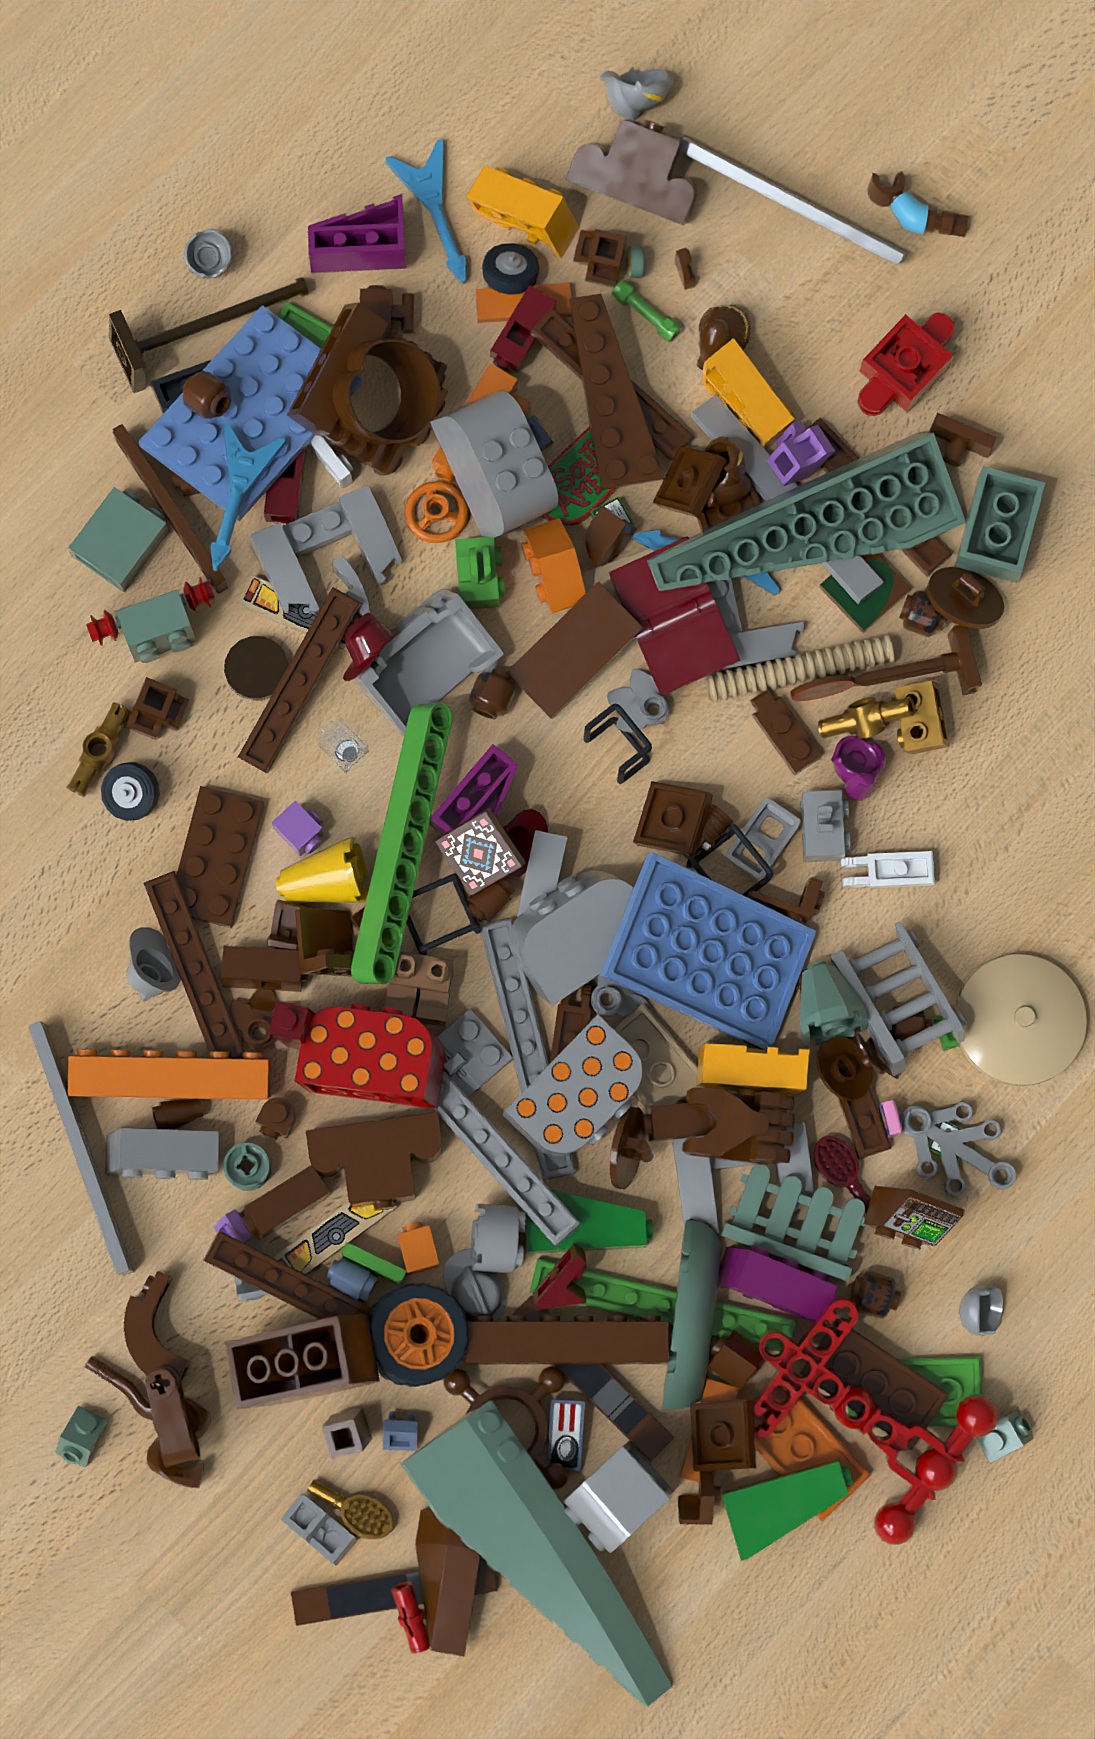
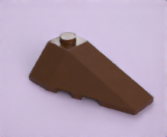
M421 1510L415 1546L430 1648L432 1652L465 1657L482 1556L464 1544L456 1532L442 1524L432 1510Z

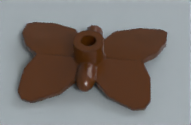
M857 1033V1041L865 1054L861 1057L864 1065L868 1069L873 1066L880 1074L887 1073L893 1076L890 1069L879 1058L872 1038L869 1037L866 1042L860 1033Z

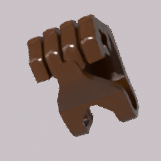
M691 1088L687 1090L686 1099L688 1104L692 1107H701L708 1110L714 1116L715 1128L704 1137H689L682 1144V1151L685 1154L752 1164H781L790 1162V1149H785V1146H792L794 1141L793 1132L786 1131V1128H794L795 1115L787 1113V1111H791L794 1108L793 1096L765 1091L750 1096L729 1093L726 1090L716 1088Z

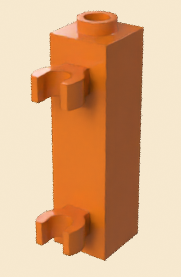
M489 364L466 403L468 404L485 395L504 390L517 401L525 417L531 409L529 407L530 401L515 395L518 389V379ZM440 446L432 459L433 470L436 471V476L448 483L452 481L457 482Z

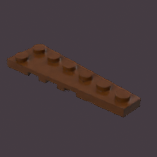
M602 294L570 298L569 306L601 490L664 480V474Z

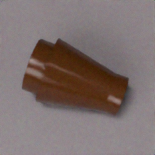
M198 1098L159 1102L158 1106L152 1107L157 1129L176 1130L197 1118L203 1117L202 1107Z

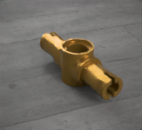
M875 697L863 698L851 703L847 707L848 709L844 710L843 714L820 719L818 721V729L822 738L847 732L851 735L857 734L858 738L872 737L884 731L885 726H888L891 721L914 716L916 712L915 704L911 697L887 703L882 700L876 702Z
M113 702L100 727L97 726L93 733L87 735L82 744L83 753L78 760L80 765L67 785V789L74 793L77 792L79 796L85 797L97 772L101 773L103 768L114 760V748L120 739L118 734L131 713L129 709L124 706L121 708L120 704ZM97 743L107 745L106 752L101 756H93L91 754L92 747Z

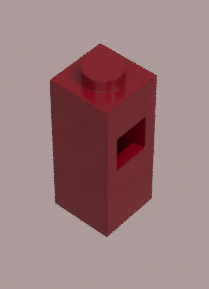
M529 285L490 350V357L494 359L493 364L506 372L512 369L518 373L537 341L529 332L551 307L555 310L557 301Z
M306 448L301 451L296 459L266 491L264 506L266 522L288 524L299 518L307 454Z
M277 1001L268 1033L288 1048L300 1050L301 1043L305 1044L310 1022L315 1013L306 1007Z

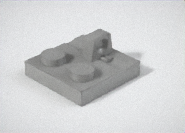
M471 1009L466 1011L438 1036L446 1055L444 1071L468 1097H471L513 1060L511 1054Z

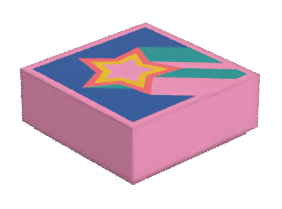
M893 1100L881 1103L879 1110L887 1137L899 1136L903 1130L896 1103Z

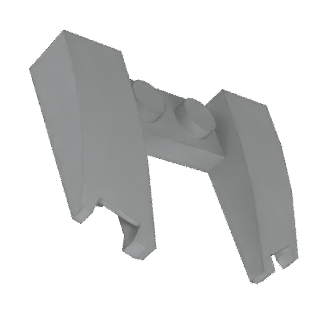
M368 485L340 496L338 503L283 526L279 522L250 535L251 545L284 613H289V604H309V614L319 612L320 609L297 557L346 536L353 535L378 587L386 582V577L382 572L391 561L394 560L398 565L402 563L388 526Z
M731 578L708 582L741 660L717 672L733 670L739 667L743 668L748 665L753 666L757 663L762 664L766 661L772 662L779 658L782 660L788 656L792 658L797 655V651L791 650L795 633L803 632V622L743 632Z
M805 1122L795 1123L794 1128H786V1131H791L794 1134L793 1145L785 1146V1149H790V1162L775 1164L778 1186L781 1187L782 1181L787 1176H796L802 1183L800 1194L812 1198L814 1189ZM688 1138L675 1139L672 1142L683 1223L685 1225L686 1220L693 1219L710 1225V1228L716 1234H719L711 1171L758 1164L687 1155L682 1151V1144ZM797 1202L793 1213L803 1207L804 1204ZM791 1217L789 1224L795 1221L793 1217Z

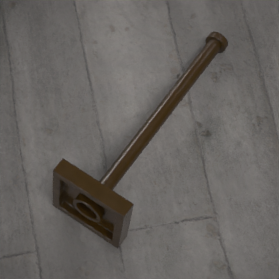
M303 277L295 279V283L139 341L133 338L122 311L119 310L109 314V340L134 394L145 390L146 365L142 358L144 352L257 311L262 305L268 307L297 295L304 297L309 294Z

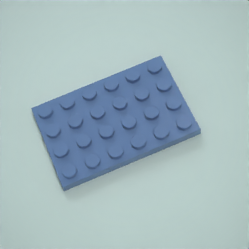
M262 305L203 370L212 373L229 386L231 404L226 413L213 419L202 418L186 407L183 402L182 393L139 440V446L223 510H226L231 491L224 425L229 424L243 448L248 452L256 451L280 437L284 438V447L247 494L243 496L237 515V520L240 522L315 436L314 433L286 416L321 348ZM358 376L351 383L350 397L362 385V379Z
M648 852L600 976L757 1049L767 1050V1047H773L816 930L654 852Z

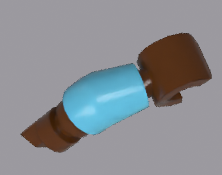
M902 171L896 174L893 183L894 187H886L881 184L879 175L873 172L867 188L870 200L882 207L890 206L903 228L922 235L924 231L933 233L934 229H937L939 234L965 237L968 216L954 214V212L942 211L941 214H938L936 209L928 208L927 204L919 202L908 191L903 192L906 181Z

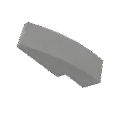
M535 830L517 918L531 908L529 904L535 898L543 894L548 896L557 890L567 844L566 836Z

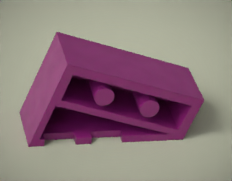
M402 194L394 196L392 201L377 206L374 203L364 206L365 210L348 216L344 213L309 225L308 251L311 273L406 269Z
M492 744L430 817L429 825L443 835L490 808L497 819L518 764Z
M752 1245L750 1250L726 1247L719 1271L718 1287L722 1289L723 1287L730 1288L742 1293L746 1298L757 1299L772 1305L773 1308L810 1322H814L827 1304L834 1298L838 1286L827 1282L829 1276L811 1269L809 1273L798 1270L800 1264L782 1257L778 1262L769 1258V1251Z

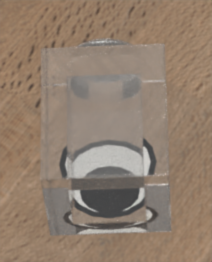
M342 717L336 722L333 720L329 721L318 733L320 735L317 739L319 747L345 773L369 752L368 744Z

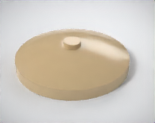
M1007 955L986 963L964 984L955 1006V1010L958 1009L961 1012L967 1025L964 1028V1041L960 1043L964 1055L979 1072L994 1081L1006 1085L1031 1086L1043 1083L1057 1076L1076 1058L1086 1034V1009L1083 998L1075 983L1055 964L1032 955Z

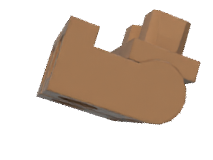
M400 951L393 979L389 982L383 1008L399 1009L403 1011L402 1015L414 1017L418 989H421L416 1019L424 1024L446 1027L454 960Z

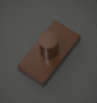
M938 412L929 433H934L936 437L949 442L944 452L943 460L945 463L955 467L960 466L966 450L988 458L996 440V437Z

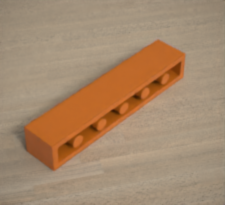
M77 1049V1055L68 1056V1096L268 1100L270 1098L271 1059L263 1058V1052H243V1058H230V1052L210 1051V1057H197V1051H177V1057H163V1050H144L143 1056H130V1050L114 1049L110 1050V1056L97 1055V1049Z

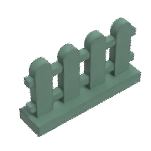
M762 1164L755 1165L749 1175L742 1174L740 1182L746 1183L738 1208L731 1206L729 1214L734 1215L732 1224L725 1222L721 1236L749 1246L753 1245L763 1248L776 1256L848 1281L852 1268L847 1266L846 1262L848 1257L853 1259L856 1257L857 1251L851 1248L859 1226H867L864 1224L865 1206L863 1202L857 1198H852L846 1202L844 1209L832 1206L833 1193L826 1187L816 1189L812 1198L801 1195L802 1183L796 1176L784 1178L781 1187L768 1183L770 1170ZM765 1191L777 1195L769 1219L757 1215ZM797 1202L809 1206L801 1230L788 1226ZM828 1213L840 1217L832 1242L820 1238ZM754 1223L766 1227L764 1235L751 1231ZM785 1234L797 1238L795 1247L783 1243ZM817 1246L829 1250L826 1258L814 1254Z

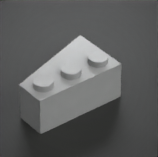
M120 1128L106 1135L105 1175H122L123 1178H142L143 1175H155L156 1179H175V1175H188L189 1180H207L208 1175L218 1172L219 1131Z

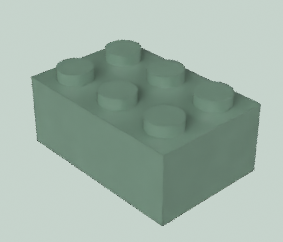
M983 466L977 479L954 566L1017 583L1022 574L1045 482Z

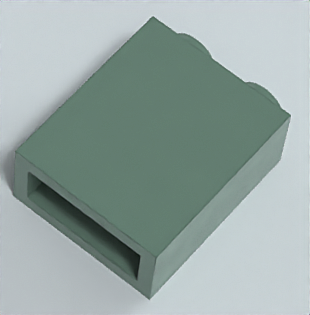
M114 487L68 549L73 558L124 592L169 533V529L165 522L166 517L153 507L147 510L139 504L140 499L126 489L121 492Z

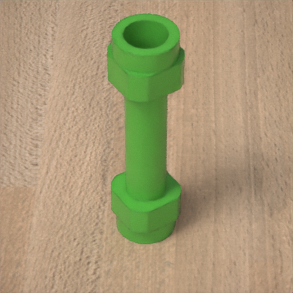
M624 279L621 280L612 291V295L616 297V300L622 305L628 303L658 328V335L671 342L679 334L682 327L672 317L669 316L666 319L635 293L636 288L631 283L626 282Z

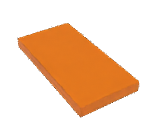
M779 1385L772 1390L771 1396L774 1400L782 1402L789 1398L790 1390L784 1385ZM798 1398L769 1436L764 1438L755 1437V1450L778 1475L839 1458L842 1466L848 1464L854 1484L848 1486L849 1495L816 1515L822 1522L871 1476L865 1467L800 1398ZM766 1400L762 1402L766 1404L767 1408L763 1415L760 1417L754 1415L755 1427H758L760 1424L764 1426L768 1424L766 1422V1415L771 1409L775 1414L778 1413Z

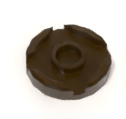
M250 636L239 640L230 648L225 658L224 673L228 685L238 696L253 699V701H262L271 698L289 663L284 650L275 641L263 636Z

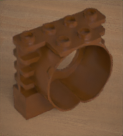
M359 302L345 304L286 416L315 435H323L329 439L331 444L338 445L348 455L358 458L359 462L363 465L373 468L374 472L378 475H390L400 467L403 459L401 455L406 447L420 446L428 439L431 433L430 421L434 420L444 409L446 403L444 399L448 390L441 386L446 378L444 373L447 365L442 361H436L432 358V354L420 349L413 341L404 339L398 331L388 328V322ZM366 355L377 357L386 362L396 374L401 390L400 405L395 417L387 426L375 432H370L360 422L354 412L350 399L351 383L359 373L364 372Z

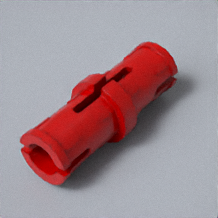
M412 1582L398 1583L391 1588V1592L399 1612L397 1617L399 1625L404 1628L410 1652L413 1654L424 1652L430 1648V1641L423 1622L425 1618L424 1611L418 1606Z

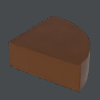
M687 247L676 250L675 264L684 290L693 288L696 284V276L693 275L690 266L692 258Z

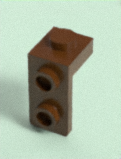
M810 877L805 883L798 906L752 890L746 897L801 923V921L807 922L811 919L814 909H820L825 892L821 891L823 881Z

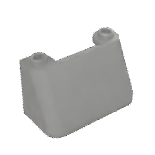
M440 590L427 598L391 629L398 628V634L385 645L370 666L352 680L398 732L404 736L410 711L415 705L437 703L472 672L492 671L499 664L498 659L504 653L458 594L447 590Z

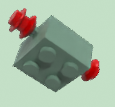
M199 577L198 585L191 586L186 581L183 588L185 596H183V593L179 594L177 589L116 611L115 621L113 615L104 610L103 618L98 620L90 615L92 622L87 623L86 626L92 642L99 640L100 645L103 646V638L109 636L114 641H117L119 634L117 627H119V629L122 628L135 662L149 663L158 659L160 654L166 651H183L191 646L190 643L196 641L184 606H186L187 602L189 608L196 613L200 604L206 603L211 608L210 601L215 599L209 581L203 582L201 577Z

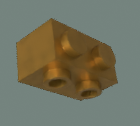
M930 680L894 688L895 697H892L891 701L911 697L915 704L917 700L915 715L899 719L901 728L897 729V737L900 747L905 748V752L910 754L950 747L939 683Z

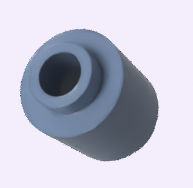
M345 1257L340 1262L334 1260L326 1276L327 1279L331 1280L330 1287L357 1301L359 1298L367 1301L378 1280V1277L371 1274L372 1270Z

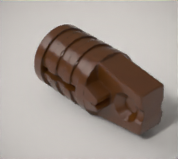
M712 803L696 855L701 849L707 853L715 845V841L721 837V834L727 830V827L733 824L732 819ZM683 855V856H684L685 858H687V859H688L689 857H692V856Z

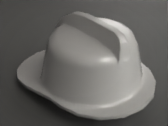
M140 927L134 930L129 937L131 960L126 970L129 984L139 992L140 998L143 1001L160 995L164 991L170 992L175 990L179 985V976L165 937L160 932L149 927Z
M471 1249L458 1251L445 1264L443 1276L448 1294L452 1295L457 1300L458 1305L462 1307L466 1322H473V1316L482 1315L493 1316V1322L498 1321L504 1313L506 1305L505 1291L498 1273L472 1271L471 1265L475 1262L477 1263V1258H471Z

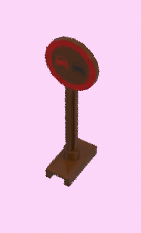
M956 625L947 634L951 653L941 654L939 658L864 672L856 677L851 675L828 676L801 684L792 689L790 694L794 701L816 700L841 693L853 686H871L941 671L943 673L957 672L962 695L976 693V687H981L982 682L968 628Z

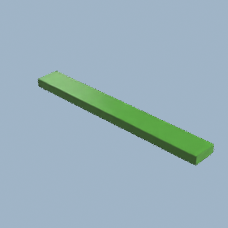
M537 1259L530 1292H534L557 1263ZM587 1270L584 1271L577 1281L572 1280L585 1290L587 1302L582 1305L640 1319L641 1316L657 1315L661 1316V1322H668V1325L673 1326L677 1292ZM716 1301L712 1336H722L724 1339H727L735 1329L759 1347L761 1335L770 1329H778L791 1339H794L797 1320ZM771 1338L765 1344L766 1349L779 1352L784 1347V1343L778 1338Z

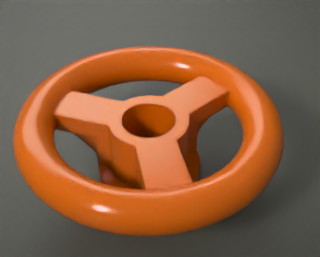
M441 481L427 482L417 487L408 497L404 510L405 521L410 531L419 539L429 543H444L458 536L464 529L468 520V505L463 494L453 485ZM436 491H442L451 495L458 505L459 512L449 510L447 499L437 494ZM426 494L427 498L423 503L424 517L417 523L414 517L415 504L422 495ZM433 507H439L442 509V512L439 514H433L431 513V509ZM447 520L456 523L450 530L444 533L433 534L425 531L433 522Z

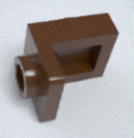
M277 900L267 945L273 946L274 949L298 950L295 911L299 908H310V906Z
M700 1471L698 1495L678 1496L679 1524L713 1525L714 1506H720L721 1489L720 1486H714L713 1472Z

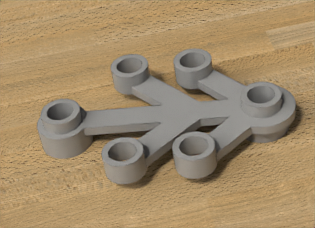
M960 1102L952 1108L929 1112L923 1106H911L902 1113L900 1122L903 1132L907 1136L914 1138L919 1160L916 1169L922 1178H931L938 1169L937 1163L931 1159L928 1137L940 1146L947 1177L945 1190L949 1195L959 1196L966 1188L965 1181L960 1177L956 1155L988 1175V1181L994 1188L1006 1189L1014 1183L1016 1172L1009 1163L999 1162L995 1164L963 1144L964 1142L978 1139L988 1141L996 1139L1001 1132L1000 1125L996 1121L987 1120L980 1126L946 1133L935 1125L951 1120L959 1123L968 1121L972 1116V1108L968 1103ZM959 1106L967 1109L968 1115L966 1118H959L957 1116L956 1109ZM918 1116L921 1118L922 1126L920 1128L912 1127L910 1123L912 1117ZM987 1124L995 1127L996 1133L994 1136H987L985 1134L984 1128ZM923 1162L932 1164L933 1171L931 1174L922 1172L921 1166ZM997 1170H1003L1006 1173L1007 1177L1004 1182L996 1180L995 1173ZM952 1180L960 1182L961 1189L959 1192L950 1190L949 1184Z

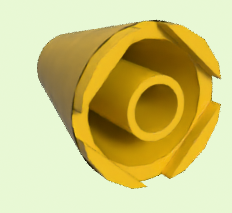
M354 837L346 838L282 869L280 877L276 878V888L279 896H284L288 902H366L370 886L364 887L363 881L369 875L365 857L359 843L353 844Z

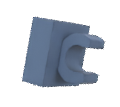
M390 1412L388 1420H384L383 1450L417 1451L418 1421H414V1414L412 1412H408L407 1421L395 1420V1412Z

